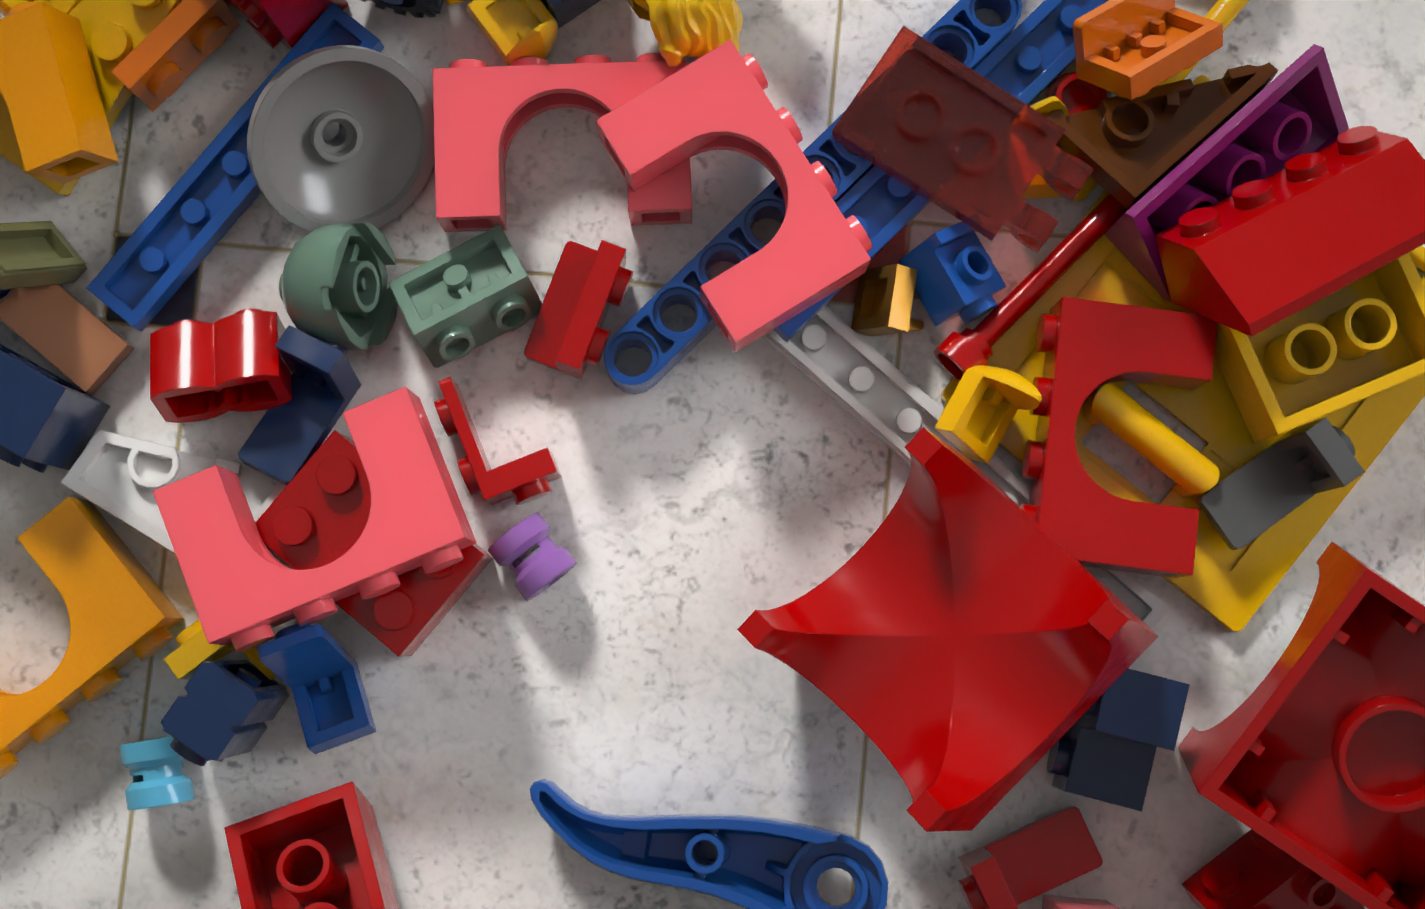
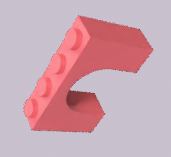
M730 39L596 120L601 142L633 192L688 158L711 150H730L750 156L761 163L775 178L782 192L785 206V218L776 235L762 249L700 286L701 301L735 353L863 275L871 261L867 252L872 249V244L858 219L853 215L845 219L832 197L837 195V189L825 167L819 161L810 164L798 146V143L803 141V137L792 115L785 107L776 111L763 90L768 88V82L758 62L750 53L741 57Z
M646 53L638 56L636 61L611 62V59L607 56L584 55L577 57L574 60V64H549V61L543 58L522 57L513 60L512 66H487L485 62L480 60L460 59L451 62L449 68H432L436 219L444 232L487 231L499 224L503 230H507L505 178L507 152L516 133L533 117L556 108H578L602 117L687 66L686 60H682V63L678 66H669L661 53ZM690 158L634 192L627 183L630 226L692 224Z
M406 386L343 412L369 481L371 507L368 521L357 542L343 556L325 566L307 570H294L285 566L270 553L259 534L237 473L214 465L153 491L209 644L233 645L236 652L257 647L275 638L273 627L295 618L299 626L325 619L338 612L335 604L336 601L360 592L362 600L390 592L401 585L398 578L399 575L423 566L426 574L450 567L464 559L461 549L477 543L421 400Z

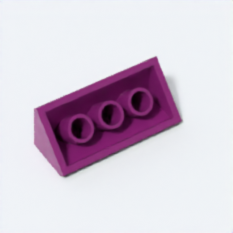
M1313 44L1107 229L1104 235L1163 299L1171 303L1155 238L1156 234L1177 224L1178 219L1184 213L1197 208L1210 207L1232 196V191L1237 186L1253 180H1263L1284 169L1285 163L1291 158L1301 154L1315 153L1337 141V136L1340 133L1349 129L1324 47Z

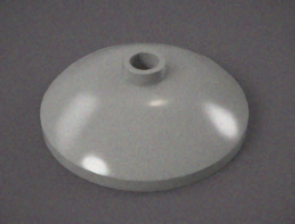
M336 45L313 50L292 60L273 76L254 106L247 134L248 161L252 175L259 190L269 204L281 216L301 229L312 232L320 226L335 223H372L379 229L395 220L413 204L431 175L435 163L434 113L432 104L419 81L405 67L387 55L366 47L354 45ZM338 122V134L331 140H323L322 133L324 128L329 123Z

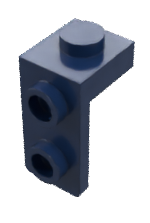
M290 325L275 347L292 372V400L281 406L268 409L238 453V457L243 464L285 486L290 483L319 449L361 386L359 379L346 358L348 353L346 348L334 343L318 340Z

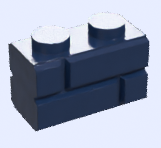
M247 660L202 662L184 687L188 695L177 697L161 720V724L164 727L163 731L174 738L170 743V747L177 754L196 765L205 766L207 761L210 760L222 762L225 758L251 752L267 729L264 721L273 720L290 695L284 685L275 679L270 680Z

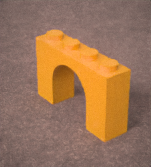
M26 2L13 7L10 10L9 16L0 19V93L9 110L25 172L65 184L119 162L80 20L44 2Z
M68 496L17 537L61 594L69 614L70 637L61 663L52 675L39 686L22 694L0 689V779L19 764L20 761L16 758L15 754L34 740L37 744H41L63 730L71 721L66 713L86 698L89 702H93L117 686L122 680L118 671L136 656L143 661L163 649L173 639V635L169 630L184 618L98 509L87 500Z

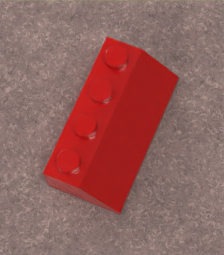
M1373 126L1354 127L1340 133L1337 136L1336 142L1315 153L1301 154L1291 158L1285 163L1284 169L1263 180L1249 181L1233 189L1232 196L1210 207L1197 208L1184 213L1178 219L1177 224L1155 235L1171 303L1252 337L1424 245L1425 159L1408 138L1379 132Z

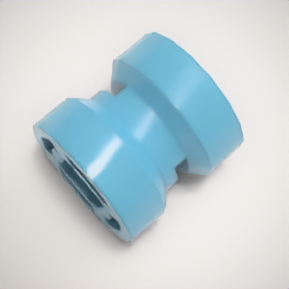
M172 736L120 744L122 765L128 768L130 776H133V782L125 790L127 810L152 808L195 799L192 779L182 774L185 758L177 754L170 747V743L174 739Z

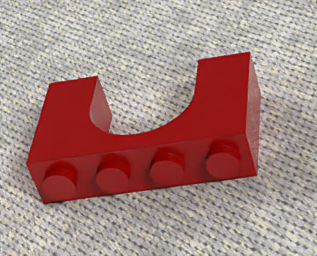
M1062 297L1050 309L1049 314L1041 315L1037 329L1036 350L1037 352L1045 353L1043 377H1035L1033 385L1040 392L1042 400L1036 409L1029 410L1030 415L1038 416L1036 441H1027L1023 457V478L1032 479L1029 504H1021L1020 507L1083 566L1171 578L1193 575L1199 510L1125 500L1102 489L1088 475L1079 459L1075 443V426L1079 411L1086 398L1095 388L1104 384L1134 382L1195 390L1212 381L1217 322L1194 313Z

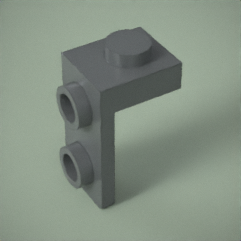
M1325 417L1290 430L1217 483L1212 489L1202 494L1198 498L1197 503L1231 550H1237L1246 546L1316 493L1344 487L1365 471L1354 457L1355 448L1349 437L1341 429L1331 425Z

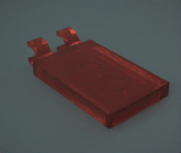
M904 25L833 128L831 135L832 138L989 240L992 241L1001 226H1004L1021 244L1037 253L1046 243L1059 222L1046 212L1033 207L1021 199V196L1035 175L1039 174L1055 192L1072 201L1094 170L1084 161L1056 146L1066 129Z

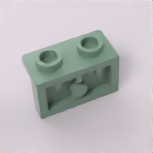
M500 224L388 282L413 336L436 368L452 360L461 359L473 349L508 331L522 327L528 320L538 316L542 306L535 288Z

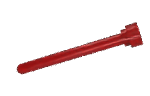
M1109 194L973 330L965 328L960 334L952 332L934 350V355L940 365L958 382H960L968 368L977 365H988L987 360L993 355L991 347L1107 232V229L1127 209Z

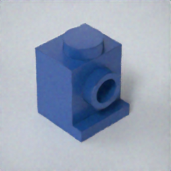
M977 216L934 233L898 261L900 265L917 270L915 292L935 327L957 316H960L964 325L980 318L998 306L993 295L1006 287L992 259L975 233L982 227Z

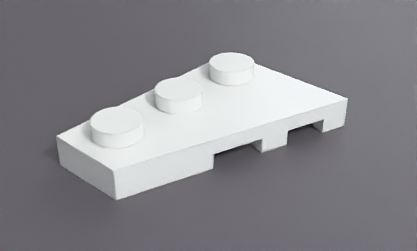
M102 430L96 433L61 481V484L173 554H175L155 500L154 490L217 465L237 473L254 521L256 522L286 487L253 468L243 466L239 462L218 457L216 460L178 451L175 447Z

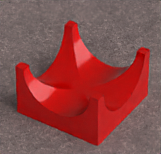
M923 427L904 447L909 452L911 459L910 472L904 489L888 516L869 540L841 568L817 587L798 599L778 608L755 610L737 630L755 649L770 654L802 675L832 700L863 730L886 756L904 781L913 801V804L906 811L926 832L972 831L1159 636L966 456Z
M1331 542L1316 562L1319 566V581L1311 605L1296 634L1272 670L1254 692L1231 715L1216 726L1205 731H1198L1192 727L1178 746V749L1199 794L1366 908L1425 909V605L1334 542Z

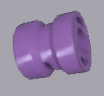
M539 512L519 522L496 540L488 549V552L499 566L509 567L516 576L515 587L527 602L557 582L577 564L565 547L556 546L549 537L550 526ZM538 547H540V549H538L536 552H534L532 555H530L528 558H526V559L522 562V559H523V558H525V557L528 556L531 552H533L535 549H537Z

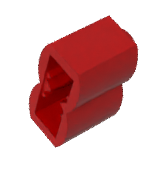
M243 309L214 323L190 319L180 320L151 333L150 400L166 422L172 423L197 422L218 417L228 411H260L278 407L291 401V371L275 347L286 330L277 312Z

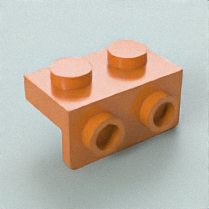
M183 0L111 73L154 112L169 96L179 89L182 83L213 52L223 45L240 24L222 0Z
M1109 0L1077 18L1073 23L1077 78L1113 92L1118 97L1130 100L1147 94L1153 87L1180 71L1193 67L1197 61L1223 47L1222 23L1176 8L1175 0Z

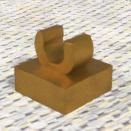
M900 264L867 269L863 275L859 276L851 329L856 333L867 336L923 330L924 322L911 318L913 300L919 299L915 292L917 270Z

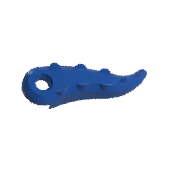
M546 779L538 780L529 789L531 800L540 816L571 849L592 864L629 879L691 890L717 897L745 909H885L887 905L889 881L882 860L868 844L848 834L781 819L744 815L678 814L621 816L603 814L577 803L552 781ZM831 868H841L852 876L855 883V893L851 900L842 905H831L823 900L819 895L817 884L820 875L824 871Z

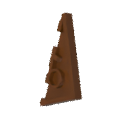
M1271 63L1262 66L1244 65L1228 69L1223 78L1193 85L1190 78L1153 87L1147 94L1136 97L1133 100L1118 96L1101 100L1098 108L1070 114L1069 116H1065L1062 109L1051 111L1044 117L1039 131L1121 205L1129 210L1270 84L1278 69Z

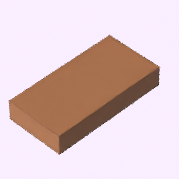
M60 284L11 289L0 302V320L85 393L94 395L135 349Z

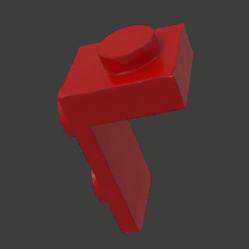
M451 377L438 381L444 398L434 401V404L448 437L459 434L467 457L457 460V463L471 496L481 492L484 500L491 505L514 497L516 505H521L552 492L549 482L562 476L555 458L548 447L491 469L458 384Z
M1068 806L958 857L967 876L958 880V883L970 909H1018L1017 905L1099 868L1103 860L1080 810L1075 806Z

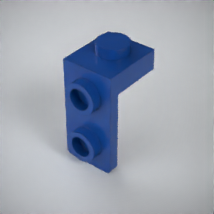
M299 624L288 626L275 634L274 640L256 647L259 661L292 689L307 748L315 755L377 732L356 660L322 625L307 624L299 626Z

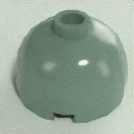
M335 223L320 226L297 241L284 264L283 273L279 280L280 297L295 327L318 340L340 345L347 350H369L368 345H381L387 339L395 323L398 302L391 288H387L388 275L385 266L396 265L393 251L385 235L372 223Z

